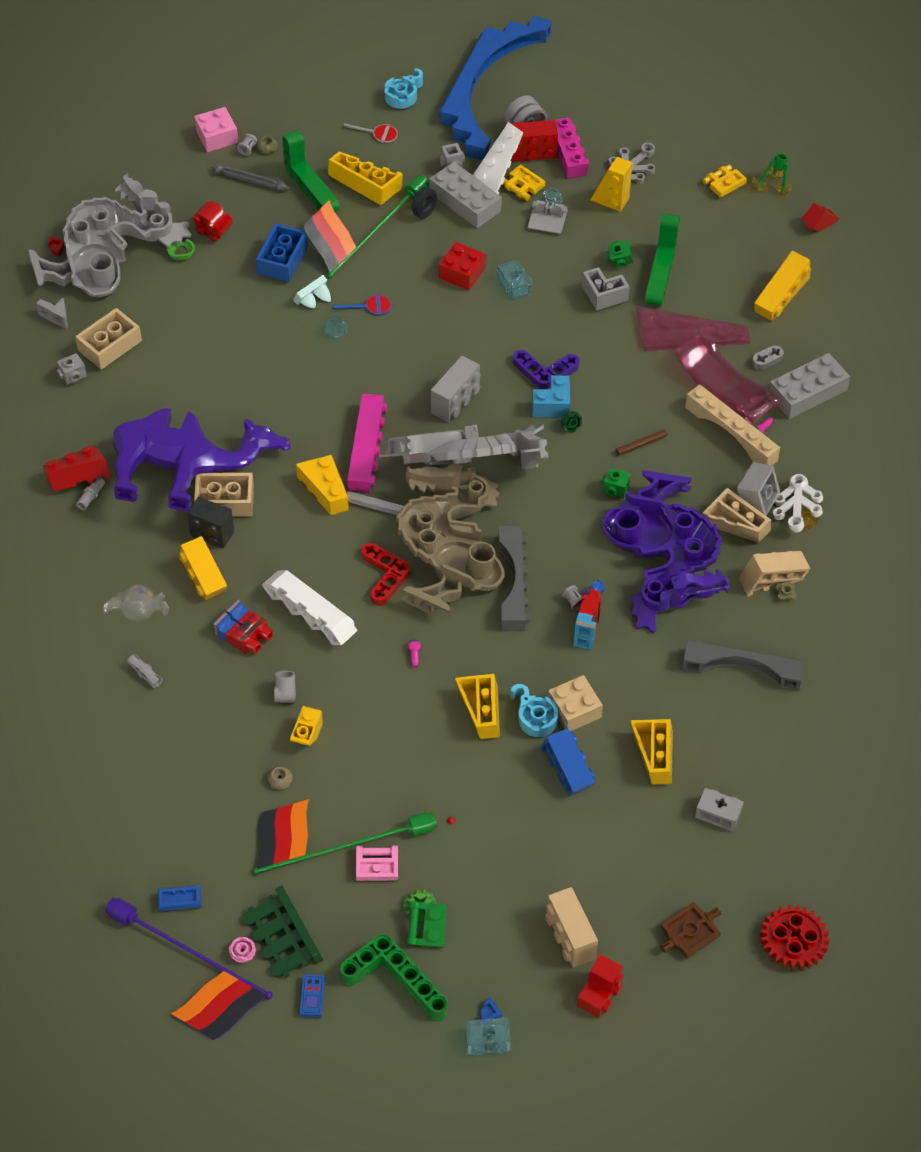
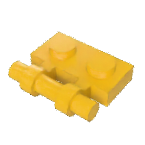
M520 164L509 173L510 180L505 179L503 185L508 191L516 193L518 198L528 201L531 197L528 192L536 194L545 187L546 181Z
M731 165L718 168V171L707 174L702 179L704 185L710 183V189L721 198L746 184L747 178L737 169L731 171Z

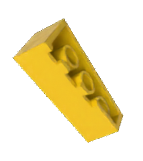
M340 151L329 159L328 176L379 205L385 203L402 189L403 173L401 172L393 173L390 172L389 168L383 167L381 169L375 167L372 162H361L359 158Z
M791 251L755 301V312L771 321L780 316L784 307L809 280L811 271L810 259Z

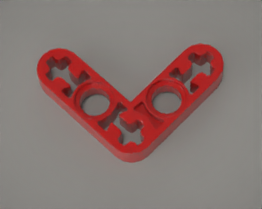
M366 543L362 547V558L386 572L371 591L372 603L381 606L388 602L410 575V565L407 561L374 543ZM383 558H388L391 560V562L388 564H383L381 560ZM387 580H394L396 583L389 586L385 582Z

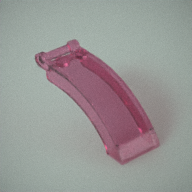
M698 333L674 350L678 361L697 385L703 386L738 415L746 419L751 425L757 422V419L768 410L774 409L779 405L778 400L768 394L766 387L754 382L734 368L718 351L711 338ZM766 402V404H764L762 407H760L758 410L752 413L753 410H755L761 404Z

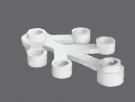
M796 474L791 477L790 486L781 492L775 500V505L780 507L773 510L774 518L782 520L785 517V512L794 506L793 516L789 518L788 524L790 530L796 533L804 528V521L801 517L802 505L811 510V514L814 517H819L823 513L821 505L815 504L823 501L822 492L810 487L807 478L802 474ZM802 491L809 494L812 498V501L802 495ZM794 492V496L786 502L785 498Z

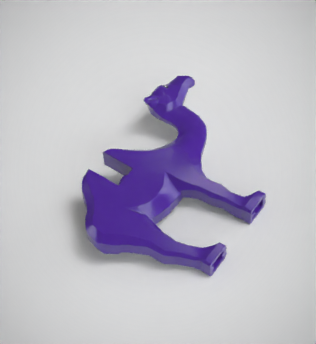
M171 408L160 409L145 418L124 422L113 431L112 443L118 456L115 462V474L117 477V482L114 486L115 498L130 502L137 500L138 490L131 483V475L137 466L145 460L160 467L177 470L175 482L168 496V507L189 511L192 506L190 502L191 496L185 492L190 487L194 476L199 473L244 468L257 458L261 450L282 449L288 451L291 448L290 442L287 437L275 434L268 426L255 425L252 421L245 419V432L240 448L233 452L225 451L206 438L197 417L193 413L188 411L181 429L169 427L172 422Z

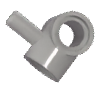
M292 671L276 672L275 702L295 703V673Z

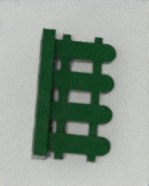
M281 885L275 888L277 896L273 898L270 895L267 897V902L256 908H253V906L249 907V912L243 916V921L247 926L255 924L258 926V929L252 933V937L256 943L266 941L267 946L262 949L261 954L265 960L275 958L277 963L271 966L273 976L281 977L284 975L287 978L290 976L289 972L300 965L308 966V961L311 959L318 964L323 961V958L284 887ZM285 908L287 912L281 914L280 910ZM274 913L276 914L277 918L265 925L262 924V920ZM295 925L296 929L291 932L289 927ZM285 930V936L274 942L271 941V937ZM304 941L306 946L300 948L298 944ZM292 947L295 948L296 952L284 959L280 958V954Z

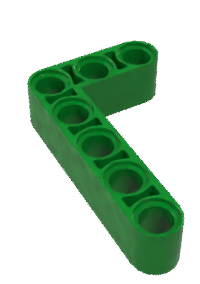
M296 130L282 136L284 166L288 174L318 211L328 201H330L334 212L340 210L337 198L306 161L305 142L302 133Z
M662 213L658 247L646 291L645 303L663 305L677 246L680 216Z
M378 935L342 962L340 966L341 981L346 986L356 985L383 965L433 1021H442L447 1017V999L388 935ZM380 946H387V947H388L387 949H384V950L379 949ZM365 958L371 959L369 962H363L362 960ZM397 960L401 962L400 964H397V965H395V964L392 963L393 961H397ZM347 971L355 972L352 975L345 974ZM410 975L415 977L412 980L406 979ZM425 990L429 993L426 995H422L419 992ZM441 1006L443 1009L435 1010L433 1007Z

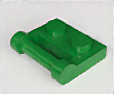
M409 901V933L405 944L444 948L447 904ZM419 909L425 910L423 939L417 938Z

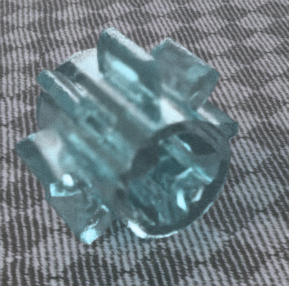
M332 316L329 320H326L325 332H330V337H340L343 333L346 334L347 322L342 321L341 316Z

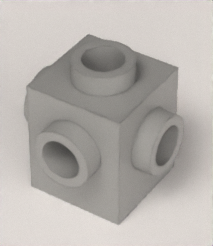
M458 143L442 146V156H439V160L444 168L453 162L462 167L465 157Z
M77 353L57 361L58 369L56 372L61 380L64 379L67 385L87 377L85 365Z

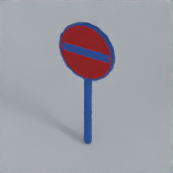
M377 294L370 296L365 304L333 305L332 308H366L369 313L380 316L388 313L391 310L392 304L386 296Z

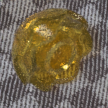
M808 508L801 509V517L804 521L803 529L813 528L819 518L812 516L811 510Z

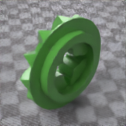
M416 889L414 892L408 893L406 899H404L403 908L406 915L410 918L409 901L437 903V900L434 898L433 893L430 894L425 889L423 891ZM419 909L418 921H424L425 910Z

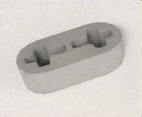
M771 346L756 353L752 360L753 368L762 371L781 362L784 353L783 349L779 346Z

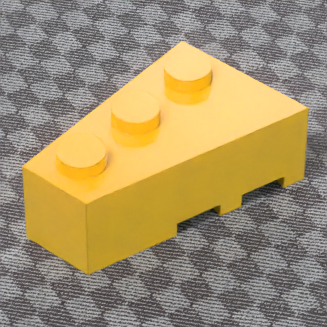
M616 157L590 200L621 212L630 196L633 162Z
M495 674L455 678L479 738L500 737L498 685Z
M671 719L630 720L633 735L651 784H672L673 730Z

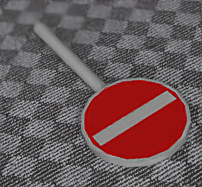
M343 124L344 127L373 133L374 138L381 143H391L398 136L396 128L388 124L379 125L374 130Z

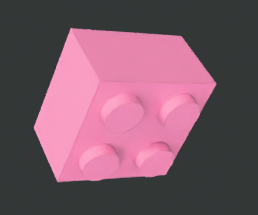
M226 107L194 116L196 132L207 152L238 143L237 128Z

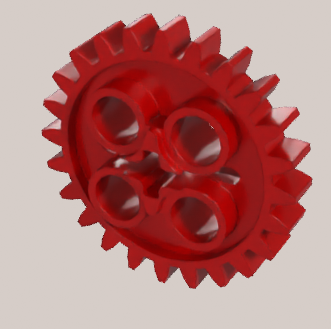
M788 904L786 910L779 906L778 913L772 910L771 916L767 915L765 922L762 923L761 928L763 930L760 932L762 937L760 944L765 945L763 952L770 951L768 959L775 957L774 964L782 962L783 969L787 965H790L791 971L794 970L795 966H798L799 970L802 971L803 965L810 969L812 963L817 965L819 959L823 960L824 953H827V945L830 939L827 938L829 931L824 930L826 923H820L821 916L813 917L814 910L807 913L806 906L803 910H799L798 904H796L795 909H792ZM792 922H797L799 926L793 925ZM779 933L782 934L784 937H778L775 934ZM806 937H810L814 941H808ZM789 949H795L798 953H793Z

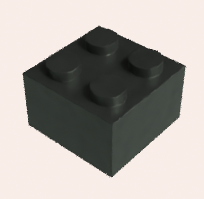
M197 497L187 512L190 535L195 539L202 536L204 541L209 542L211 545L224 548L234 533L232 509Z

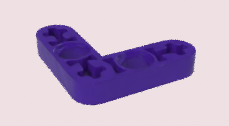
M517 350L513 354V364L540 389L551 387V375L569 376L579 369L580 360L574 354L564 356L547 368H544L525 350ZM534 367L537 371L530 372L528 368ZM559 369L562 373L555 374L553 371Z

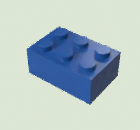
M275 223L256 258L257 274L290 282L308 248V238L304 230Z

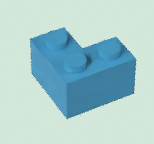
M551 375L550 389H533V417L562 418L566 412L570 411L569 376Z

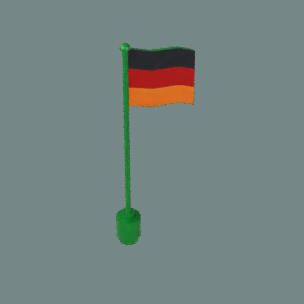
M416 176L405 187L407 196L357 246H355L348 230L335 214L330 201L303 226L308 240L321 256L328 270L329 278H333L334 273L409 198L414 199L416 193L421 188L429 186V181L425 176Z
M307 799L262 812L259 822L260 853L258 866L254 868L253 872L255 875H259L258 873L406 830L409 834L412 833L414 837L429 833L437 828L436 819L433 812H423L409 816V821L405 822V827L306 855L308 843L307 809L310 800Z

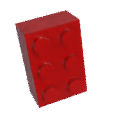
M556 120L511 123L523 132L517 150L512 155L511 162L557 159L558 131Z

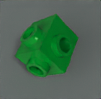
M629 240L614 241L608 244L609 251H606L607 260L611 261L613 267H623L626 264L634 263Z
M609 467L607 474H603L601 480L603 493L624 499L630 485L631 473Z

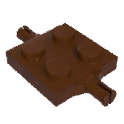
M695 902L691 903L661 924L660 928L668 936L669 940L661 944L660 949L666 953V951L675 947L688 959L720 937L721 933L714 926L712 920L721 915V911L715 907L706 913Z

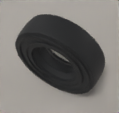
M428 187L421 188L416 193L412 202L413 214L420 218L430 216L437 203L436 192Z

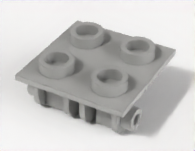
M533 201V211L528 229L561 234L568 212L567 207L564 204L556 203L554 206V202L549 206L548 201L546 205L544 201Z

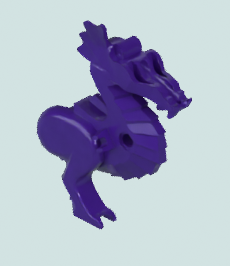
M642 470L643 477L651 484L644 489L638 490L637 495L626 492V499L622 505L610 509L603 517L602 529L603 533L612 543L622 550L636 553V558L662 556L669 560L664 566L643 571L646 581L642 586V590L631 597V602L634 604L632 615L637 617L636 628L648 627L652 633H655L656 612L665 611L669 607L682 608L692 599L709 598L714 594H719L722 590L728 593L729 580L726 576L722 575L719 569L715 570V575L706 571L708 566L716 563V558L720 554L722 537L718 534L716 524L712 525L705 515L702 516L693 507L687 508L679 503L669 505L663 502L675 493L690 491L691 486L686 485L691 482L692 478ZM704 570V576L694 574V572Z

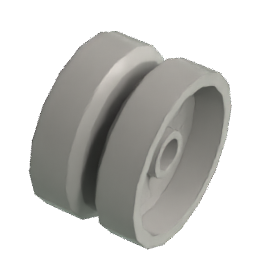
M528 95L517 98L509 105L505 112L506 123L547 121L548 115L539 106L538 102Z

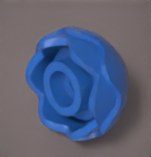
M598 579L597 582H593L589 588L585 589L583 594L587 595L589 589L600 591L601 595L604 592V583Z

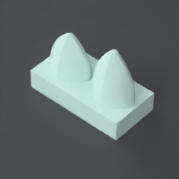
M322 275L297 292L293 301L297 305L302 303L306 307L315 308L316 301L313 295L315 294L318 298L330 302V292L325 285L327 279Z

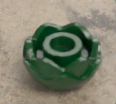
M576 411L566 412L561 418V427L567 433L575 432L582 425V416Z

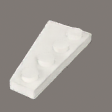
M509 122L473 174L475 178L498 195L500 185H503L506 170L511 165L512 155L516 152L523 135L521 130Z

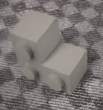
M599 267L583 272L582 287L596 311L628 301L630 286L623 275L606 279Z

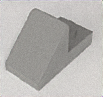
M64 298L55 306L42 299L36 303L38 315L65 329L68 328Z

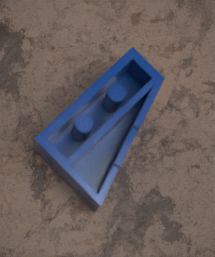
M567 728L548 736L541 744L540 749L542 752L547 751L551 758L548 760L551 767L555 765L559 773L557 777L568 795L572 796L590 788L595 783V775L590 768L588 769L583 751H579L575 734Z

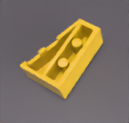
M332 455L296 464L297 478L307 486L310 493L312 492L317 497V501L330 515L349 511L348 496Z
M201 536L182 544L179 558L186 568L190 579L195 583L198 595L202 596L206 601L226 592L227 584L203 537Z

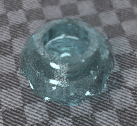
M549 188L543 192L541 200L545 202V205L548 201L549 206L554 202L555 206V203L561 204L563 196L559 190Z

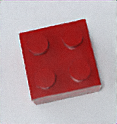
M455 241L439 263V278L470 291L486 268V253Z

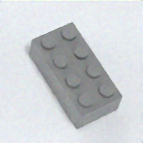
M455 162L430 178V188L436 192L437 199L476 228H479L501 212L502 197Z
M827 353L770 381L768 396L787 418L791 419L847 391L851 376L830 353Z

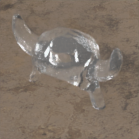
M133 585L125 589L123 593L117 592V597L109 599L103 606L104 614L112 610H121L127 619L139 622L148 619L154 611H160L164 616L169 612L167 603L163 601L165 594L159 593L154 595L153 591L144 585Z

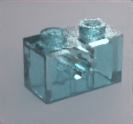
M517 259L497 266V278L512 301L531 295L533 281L530 276H527L523 265H520Z
M509 1017L465 1021L467 1054L480 1056L489 1052L503 1054L511 1051Z

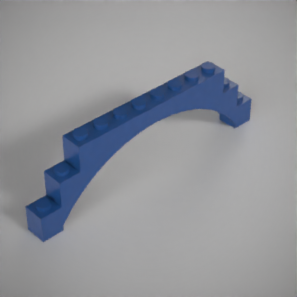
M533 16L527 25L510 21L503 31L486 27L484 32L480 33L479 41L475 43L473 52L469 54L467 63L463 65L461 75L458 74L456 84L452 85L450 95L446 96L444 106H441L439 110L440 124L452 127L453 140L465 143L466 156L483 160L491 149V138L486 137L479 128L471 110V95L477 81L489 66L506 54L527 45L539 42L546 43L551 34L552 20Z

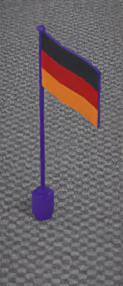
M113 897L106 905L105 912L108 916L122 925L128 926L136 922L223 971L206 983L185 1005L170 1013L175 1018L214 1040L229 1031L251 1008L265 998H272L273 994L271 991L268 993L138 919L137 908L126 901Z

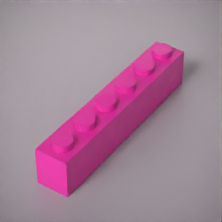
M362 394L347 480L348 491L370 493L371 486H375L376 475H373L374 471L377 472L378 461L376 457L380 456L378 442L382 443L383 432L380 430L385 425L383 414L387 413V403H384V395Z

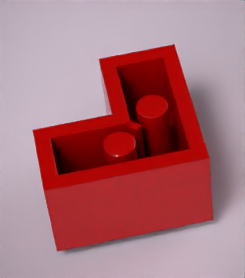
M600 954L590 969L588 982L578 996L577 1007L597 1018H600L603 1012L607 1013L612 1005V997L614 995L618 996L623 985L621 982L624 978V975H622L623 966Z

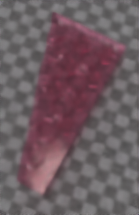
M637 307L644 351L750 344L748 327L744 325Z

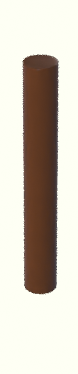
M664 429L616 449V453L619 456L667 436V432Z

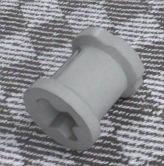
M247 133L243 137L242 143L237 145L238 152L244 156L250 155L252 147L257 144V138Z
M575 585L566 588L562 593V597L569 601L572 610H580L582 597L578 593V588Z

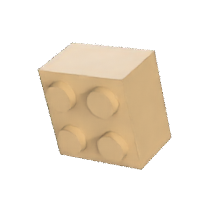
M584 675L549 690L548 698L557 705L558 720L564 729L569 728L570 731H573L602 718L603 704Z

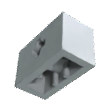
M705 788L697 806L695 818L734 832L744 802L736 797L721 794L717 790Z

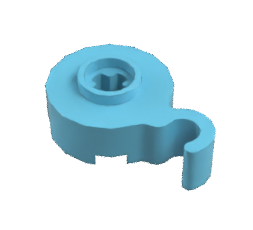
M415 68L414 76L408 75L402 76V79L394 80V77L389 79L385 84L386 103L391 107L399 109L412 106L417 100V88L423 85L422 70Z
M516 684L511 688L512 700L517 696H521L518 721L522 731L533 737H545L551 734L556 729L558 723V707L555 702L546 696L545 698L536 697V695L530 696L528 687L523 684Z

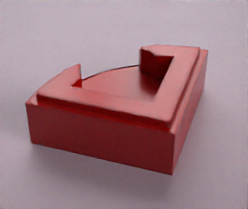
M49 237L50 251L60 257L65 248L64 240Z

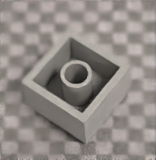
M753 462L750 468L747 469L743 480L738 484L737 492L743 500L766 516L777 499L780 489L774 466Z

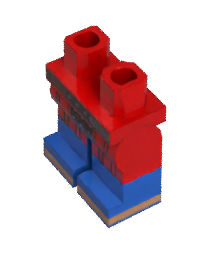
M238 599L226 610V613L224 612L213 623L215 635L240 649L244 654L247 651L256 654L262 647L261 642L258 640L262 638L265 641H269L273 637V630L267 626L266 619L251 612Z

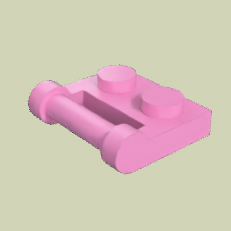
M392 845V848H363V846H356V881L398 880V845ZM363 856H392V858H363Z

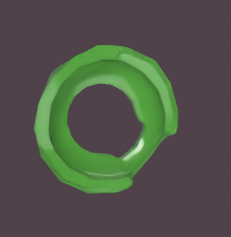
M186 239L182 243L173 242L170 248L166 250L172 259L184 261L193 255L195 244L191 240ZM179 247H185L188 253L176 255L175 251Z

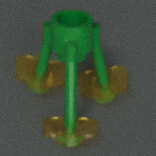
M776 153L760 179H751L753 187L757 190L763 189L766 191L768 188L763 181L768 174L772 178H783L782 183L775 184L774 189L781 193L792 191L793 185L786 183L789 167L787 163L788 156L783 153Z

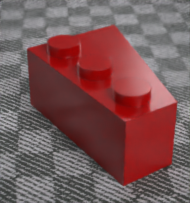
M86 446L81 451L68 453L63 458L48 461L47 464L42 465L48 484L53 491L75 487L77 482L85 480L91 483L94 482V478L105 476V479L111 478L106 460L95 446Z

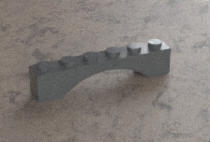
M499 526V553L511 566L515 579L511 593L501 604V631H525V623H529V612H525V607H528V596H524V591H527L528 588L527 580H524V576H527V564H523V560H526V549H522V545L526 544V534L522 533V526Z
M687 640L682 671L702 674L722 667L745 668L764 675L779 688L799 691L804 661Z

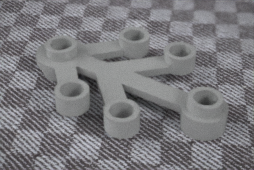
M652 143L642 144L641 153L630 161L633 162L632 172H645L647 175L655 173V165L653 164L637 165L644 158H650L654 155L655 146ZM621 148L619 150V157L629 161V149ZM615 156L609 158V166H611L614 160L616 159ZM643 173L631 174V181L637 184L644 182L645 175Z

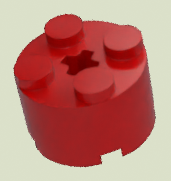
M208 201L194 214L192 220L196 225L195 230L198 234L202 236L206 234L213 242H217L233 224L232 218L229 213L225 214L222 211L224 208L214 201Z

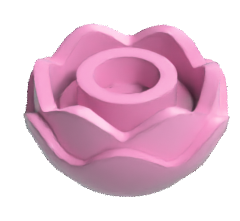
M246 937L235 939L229 946L231 958L239 963L248 962L254 957L256 952L254 942Z

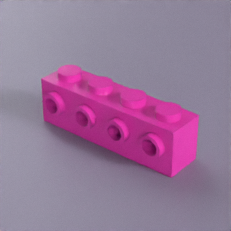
M570 117L556 119L558 131L557 153L567 179L587 176L589 160L585 158V150L580 145L579 135H576L575 124H572Z

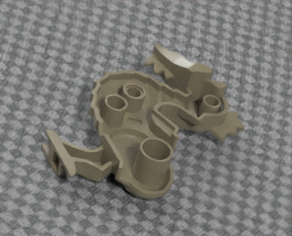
M452 464L443 469L429 466L411 469L409 466L406 469L405 480L409 484L411 491H414L416 486L423 493L429 490L437 494L433 495V497L420 496L418 499L409 500L408 504L402 507L401 512L396 516L398 535H401L405 546L409 547L415 557L418 556L424 562L434 566L440 580L439 583L428 587H405L403 592L409 595L404 596L402 601L429 614L439 609L449 613L450 607L446 602L459 600L462 586L468 587L471 591H491L498 588L505 577L504 568L495 556L496 553L493 546L486 542H480L482 530L478 529L477 523L456 521V519L481 511L483 506L497 507L496 498L500 495L496 490L498 483L489 481L485 476L476 475V467H469L466 471H463V465Z

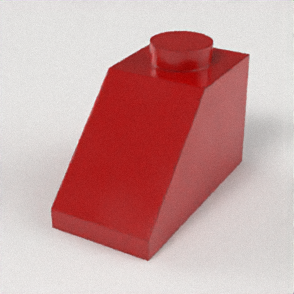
M814 202L801 219L806 222L805 226L811 231L815 229L821 232L836 223L840 218L829 208Z

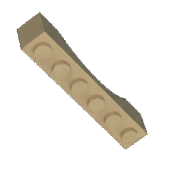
M699 384L687 394L685 408L696 417L713 421L726 429L743 446L753 462L773 465L778 461L780 447Z

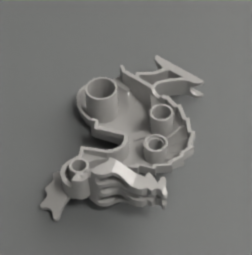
M127 173L123 176V183L115 189V193L121 192L122 200L128 197V202H133L137 211H132L125 205L122 206L116 200H111L107 197L82 200V203L71 209L72 213L66 219L67 223L62 231L67 253L66 261L62 263L50 262L40 258L34 250H28L36 282L40 287L45 281L55 282L60 286H65L72 281V285L81 288L88 296L96 298L109 296L117 288L121 279L119 262L126 261L124 249L127 247V242L121 237L122 235H130L151 242L159 240L164 246L170 248L173 242L182 243L183 237H192L187 229L190 226L189 222L173 223L170 205L166 202H158V196L155 191L143 189L140 182L133 180V178H128Z
M544 424L537 428L531 425L523 431L516 430L514 433L479 437L477 425L465 426V431L451 430L393 437L388 439L386 452L379 454L380 457L403 456L404 464L424 462V466L448 464L449 460H453V464L472 462V457L509 453V456L521 455L522 469L539 467V462L549 458L548 452L545 451L547 439L535 435L544 429Z

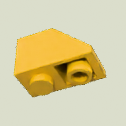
M302 706L290 741L307 746L315 742L323 724L322 711Z

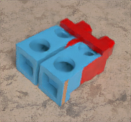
M589 589L588 594H583L581 607L575 624L573 646L589 650L593 649L596 624L600 620L602 598H599L600 591Z

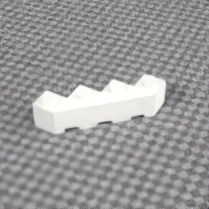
M287 570L277 571L262 584L272 600H282L292 615H302L312 630H322L332 645L344 644L358 631L354 626V621Z

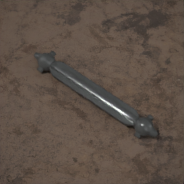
M222 164L211 166L215 174L223 173L231 178L271 189L276 188L277 191L289 190L284 181L276 182L274 179L228 166L223 167Z

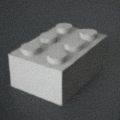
M461 356L431 389V414L448 423L458 416L463 406H467L470 398L480 390L481 373L479 364L464 356Z

